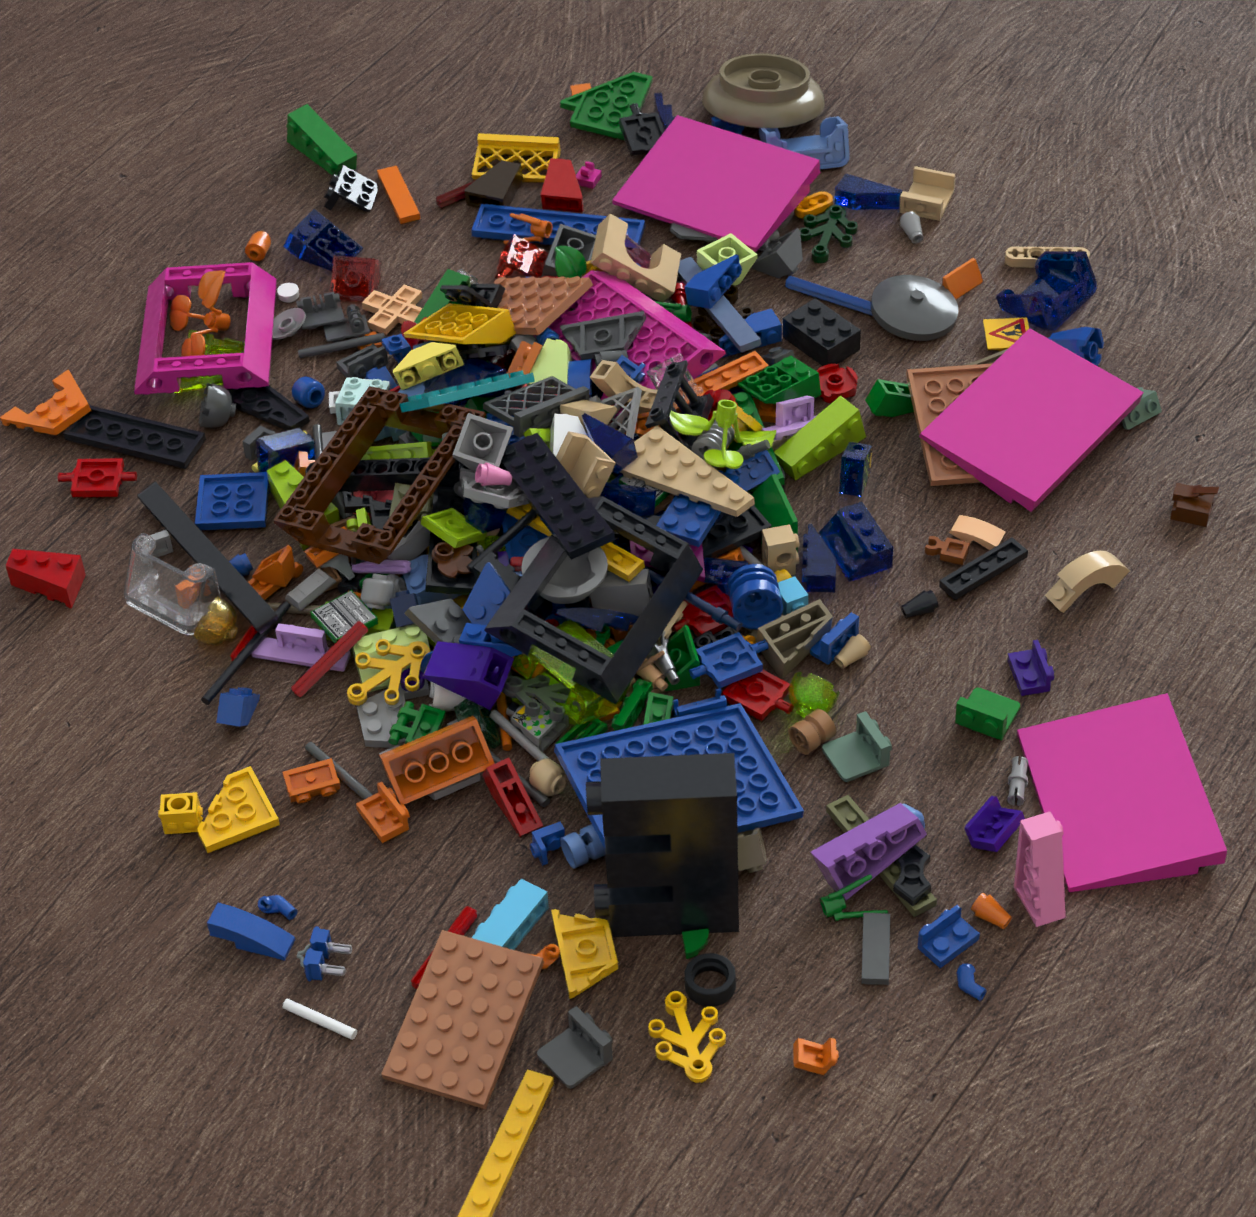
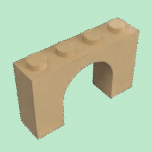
M609 214L598 224L591 264L626 281L655 300L664 302L675 292L681 253L663 244L651 255L649 269L637 265L630 258L625 248L628 223Z

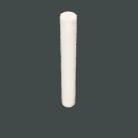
M286 999L283 1003V1009L351 1040L357 1035L356 1029L297 1002Z

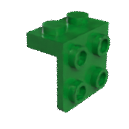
M977 687L972 691L968 699L960 697L958 700L955 723L1002 740L1020 710V703Z

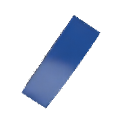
M219 902L207 922L210 936L233 941L237 949L284 961L295 942L293 935L269 921Z

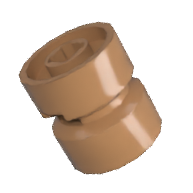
M815 709L804 720L792 725L788 729V735L794 747L800 753L808 755L816 750L820 744H824L836 735V727L831 717L825 711Z

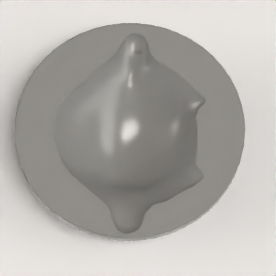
M549 537L538 541L526 552L522 561V575ZM598 547L572 560L567 555L540 596L550 602L559 604L575 603L588 597L601 585L607 574L608 562L602 548Z

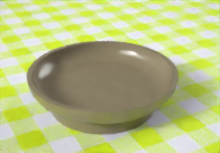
M748 54L726 61L721 66L720 73L715 75L705 86L702 96L704 107L715 117L729 123L754 128H783L803 124L816 118L825 107L824 94L817 82L810 77L808 68L795 59L775 54Z

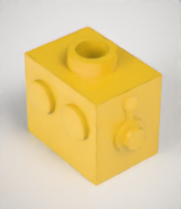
M197 792L161 795L158 817L161 819L164 834L198 832L197 828L203 820V807L200 806Z

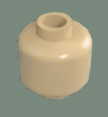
M549 758L542 759L539 762H535L530 768V785L544 795L553 796L565 789L568 781L567 775L562 766Z

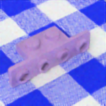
M804 396L776 403V425L763 428L761 431L776 430L774 440H781L783 436H793L816 417L814 416V397Z
M278 623L275 630L277 639L265 637L252 653V657L312 667L330 647L327 646L324 630ZM350 651L330 670L343 672L350 659Z

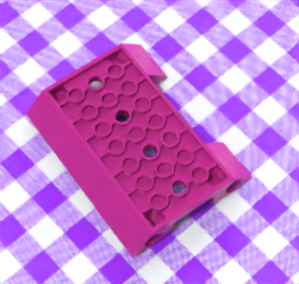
M591 270L582 278H590L593 286L548 326L559 335V340L568 344L572 361H577L581 359L562 334L561 325L644 311L646 320L629 348L631 349L627 351L628 359L638 366L642 362L646 364L644 370L646 376L640 385L655 390L659 389L665 369L669 364L686 360L688 366L684 375L693 380L726 354L725 350L632 285L617 278L615 275L603 271ZM591 359L593 373L596 369L595 360ZM654 368H660L657 371H652ZM603 393L601 400L608 398V396ZM623 408L614 416V419L622 412Z

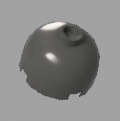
M207 383L203 392L207 396H204V400L201 401L199 423L200 427L216 429L225 425L230 416L234 417L236 404L232 403V396L226 388L217 384Z

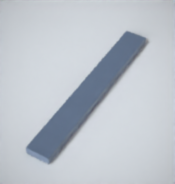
M692 257L680 260L677 276L686 285L695 274L703 270ZM724 295L721 296L711 309L704 308L741 353L761 345V339Z

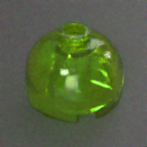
M802 672L795 673L789 686L788 695L791 704L797 709L796 713L804 718L815 709H821L829 713L839 698V690L835 693L833 691V684L816 675L809 673L807 677H802Z

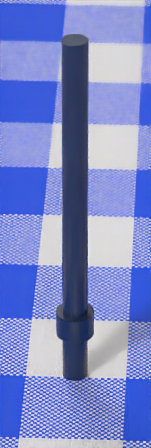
M645 566L644 569H649L651 581L661 585L665 577ZM691 592L684 599L712 616V620L717 623H724L736 631L741 629L742 622L728 615V611L723 608H716Z

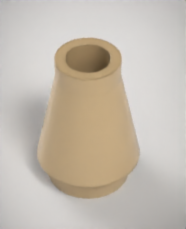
M862 635L851 636L839 654L834 657V660L840 668L844 669L855 661L867 656L871 646Z

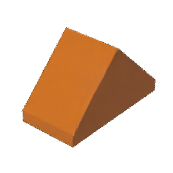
M287 545L262 560L252 577L258 581L286 588L296 572L292 548Z

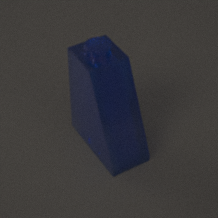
M300 428L258 438L256 440L259 471L267 472L266 470L284 460L294 466L298 451L308 452L309 460L315 456V441L313 437L308 433L306 434Z

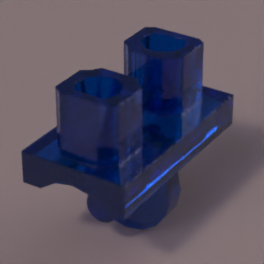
M705 557L704 583L727 585L729 577L734 571L747 565L748 562Z

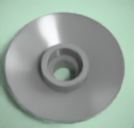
M292 308L277 315L274 318L272 339L279 340L296 334L306 319L305 312L301 308Z

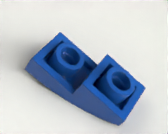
M592 360L569 361L567 384L575 389L582 386L590 389L589 398L592 397V380L590 379Z

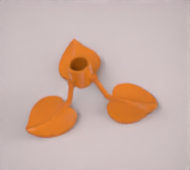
M209 271L200 280L198 295L203 299L202 305L211 310L205 316L189 313L191 300L187 296L178 295L173 299L169 316L170 325L173 330L183 331L188 324V317L202 319L204 324L210 328L191 334V338L185 339L181 351L182 357L204 355L205 339L202 335L211 332L217 333L218 330L226 331L230 327V316L213 307L217 302L225 271Z

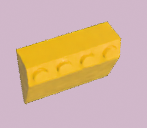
M449 303L403 334L406 338L449 343L501 345L508 342L509 338L516 334L509 309Z

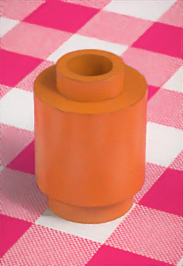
M264 231L254 233L245 248L247 257L253 261L263 260L271 246L270 236Z

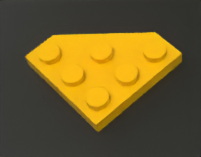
M251 766L226 776L222 790L219 795L216 794L208 808L207 817L204 822L201 821L197 828L198 836L207 853L280 825L279 819Z

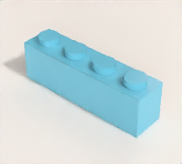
M520 879L515 886L510 887L503 901L494 906L488 919L484 923L479 924L472 938L515 950L548 910L547 891Z

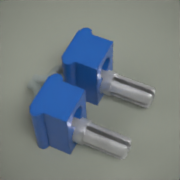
M316 926L313 929L310 944L303 951H298L297 958L301 960L300 964L305 970L307 981L312 979L322 981L324 974L344 976L346 972L345 967L325 964L324 958L329 959L330 953L333 952L351 954L352 946L332 942L330 931Z

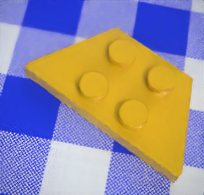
M553 909L551 910L570 999L618 969V961L608 920L596 917L588 918L586 915L576 913L572 917L562 915L560 910Z

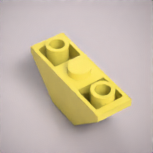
M430 342L411 350L395 367L393 374L401 390H404L463 366L464 362L456 345Z

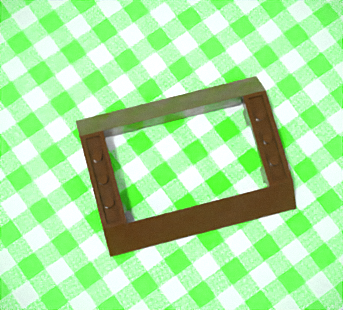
M369 386L274 518V523L303 545L380 564L392 554L456 460L452 457L467 414L470 413L484 418L486 416L485 412L445 403L439 413L422 409L401 413L400 403L408 402L407 394ZM384 426L442 439L444 433H447L383 526V530L366 523H362L357 532L329 525L324 511Z

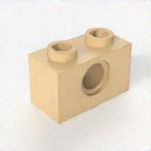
M790 524L762 529V564L773 572L784 568L790 575H796V564H799V556L796 550L799 547L797 533L793 534Z

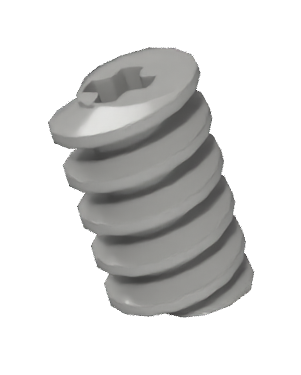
M716 420L710 430H703V433L692 445V452L703 460L705 451L710 449L721 450L723 428L717 425L718 422ZM732 426L728 428L726 449L734 439L735 431Z

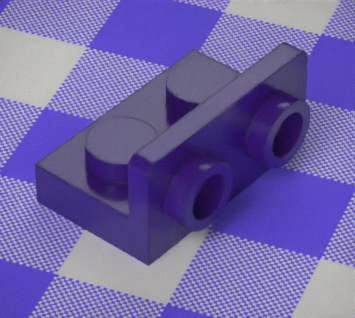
M1033 640L1032 650L1008 653L1007 661L1021 696L1050 691L1051 681L1054 680V671L1052 666H1048L1046 650L1041 648L1038 640Z

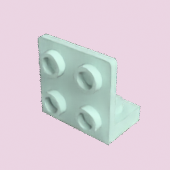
M357 377L346 378L335 402L337 425H342L369 386L388 390L390 387L389 381L360 379Z

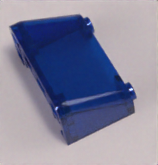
M1045 251L1035 263L1038 278L1021 294H1014L1011 289H1004L996 296V299L1003 311L1018 318H1027L1028 323L1043 330L1054 331L1095 293L1097 282L1086 251Z

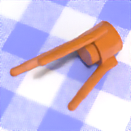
M511 213L510 217L531 224L530 230L534 237L505 240L503 243L506 245L533 241L543 242V238L551 236L552 223L525 214L517 215Z

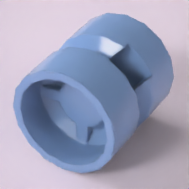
M592 824L581 828L579 834L572 832L560 838L563 854L569 865L574 869L587 864L589 858L596 860L605 856V848Z

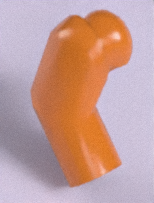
M549 944L536 955H530L543 958L544 964L542 969H547L559 958L560 949L555 944Z

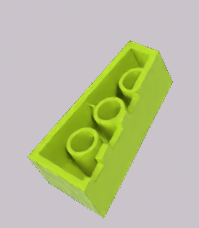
M842 396L826 407L774 451L777 461L784 472L794 480H797L845 451L847 447L850 448L866 438L859 409Z
M286 460L266 470L270 491L280 509H282L304 478ZM330 503L324 514L328 523L332 524L340 521L338 508L333 503ZM300 543L302 550L310 547Z

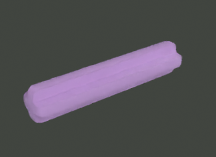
M384 560L380 564L366 561L352 565V571L354 573L406 574L411 571V563L408 560Z

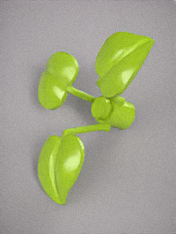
M720 400L717 411H713L710 421L700 416L679 414L672 410L669 415L672 427L685 435H701L703 430H710L715 420L718 422L717 425L723 428L721 450L710 449L704 453L705 462L716 467L726 466L730 469H738L743 465V456L739 452L726 451L728 428L732 424L735 430L734 439L738 443H742L743 446L768 440L771 448L776 436V430L739 432L738 413H736L737 404L731 400Z

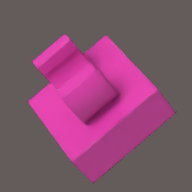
M588 161L585 162V166H582L576 175L579 186L592 189L595 188L602 177L601 170L594 169V163Z

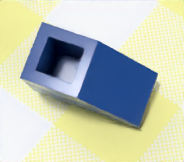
M238 687V689L230 688L229 692L220 693L216 723L238 727L247 726L258 704L260 694H254L252 689Z

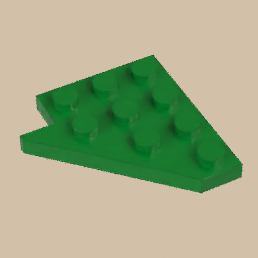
M637 72L629 73L561 100L560 108L574 111L570 120V127L625 140L618 124L619 119L633 115L630 109V105L633 103L634 105L637 103L641 111L652 85L653 76Z

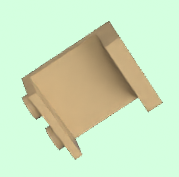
M915 166L913 183L909 192L903 191L900 196V213L915 212L919 217L940 221L954 193L955 174Z
M568 431L556 455V458L587 498L600 497L616 464L615 461L587 435Z

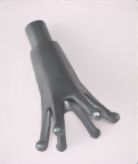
M663 631L661 646L655 644L647 658L649 659L660 651H664L665 655L653 663L664 677L668 678L671 685H676L680 679L668 654L667 644L669 640L665 639V631Z

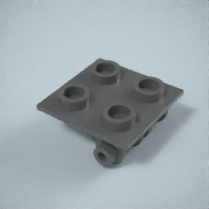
M334 292L323 294L325 303H323L322 295L319 294L320 304L316 303L315 295H313L314 305H312L311 296L300 298L299 301H296L297 308H301L306 314L302 329H315L327 324L337 325L345 321L339 293L334 294Z
M351 304L347 307L348 318H345V321L337 325H323L327 342H340L344 338H359L370 333L365 314L361 315L357 305Z

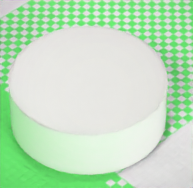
M284 283L277 289L278 298L282 302L289 303L299 298V288L294 283Z

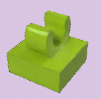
M365 508L356 510L357 519L352 518L346 521L348 530L357 532L362 523L371 525V520Z

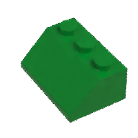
M772 474L751 494L754 497V506L772 525V528L790 524L793 534L797 533L798 535V520L777 475ZM760 537L761 548H762V537Z

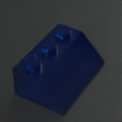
M863 502L841 508L819 531L820 538L849 582L893 567V546Z

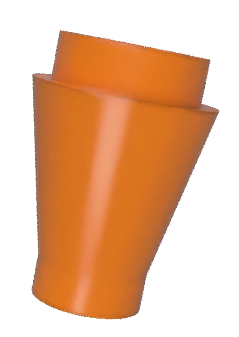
M981 893L971 907L976 917L999 926L1003 930L1012 920V916L1004 910L991 894Z

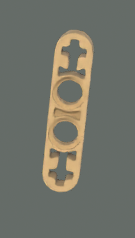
M1010 247L1005 252V263L1010 267L1084 268L1089 264L1090 252L1081 247ZM1032 256H1040L1041 258H1032ZM1054 256H1060V257H1063V258L1057 259V258H1054Z

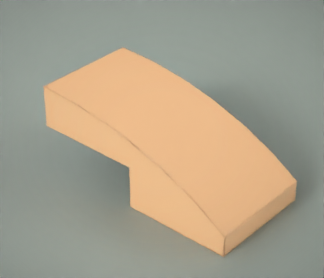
M959 515L949 533L962 541L970 542V544L974 540L988 550H991L999 545L1005 531L985 521Z

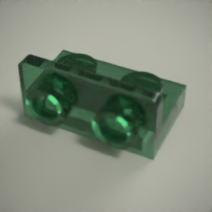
M468 699L454 707L458 722L474 716L479 723L486 743L493 749L501 745L495 722L489 717L491 710Z

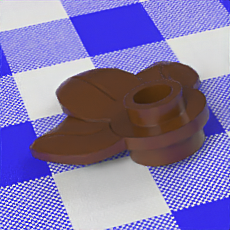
M442 542L437 544L432 550V559L438 563L440 573L446 577L455 578L457 573H471L466 566L473 561L468 556L473 552L474 547L465 545L454 548L450 544Z

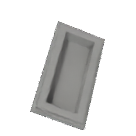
M318 568L290 591L285 599L299 611H302L331 587L336 580L321 568Z

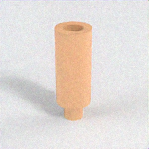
M652 663L637 672L643 680L652 682L653 689L659 688L661 691H664L668 687V683L664 681V675Z

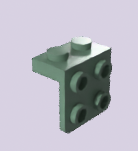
M866 711L857 714L855 732L822 745V752L844 782H849L887 767L890 763L891 742L887 736L884 737L878 723L875 719H871Z

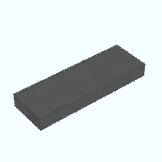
M863 913L861 984L889 985L890 914Z

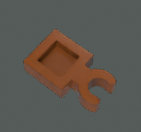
M929 536L928 545L925 546V554L930 556L938 554L942 561L963 565L969 551L970 542L948 537L943 542L938 537Z

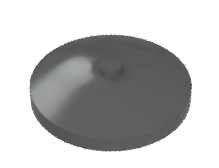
M898 275L883 280L874 289L870 303L872 315L881 327L898 337L915 341L934 340L946 335L953 329L958 316V304L952 293L938 282L917 275Z

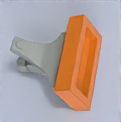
M310 547L304 551L307 558L317 568L320 566L333 567L339 571L342 578L346 577L349 581L355 578L348 556L315 547Z

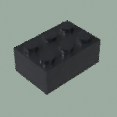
M816 298L783 317V338L822 366L838 364L860 350L861 330Z

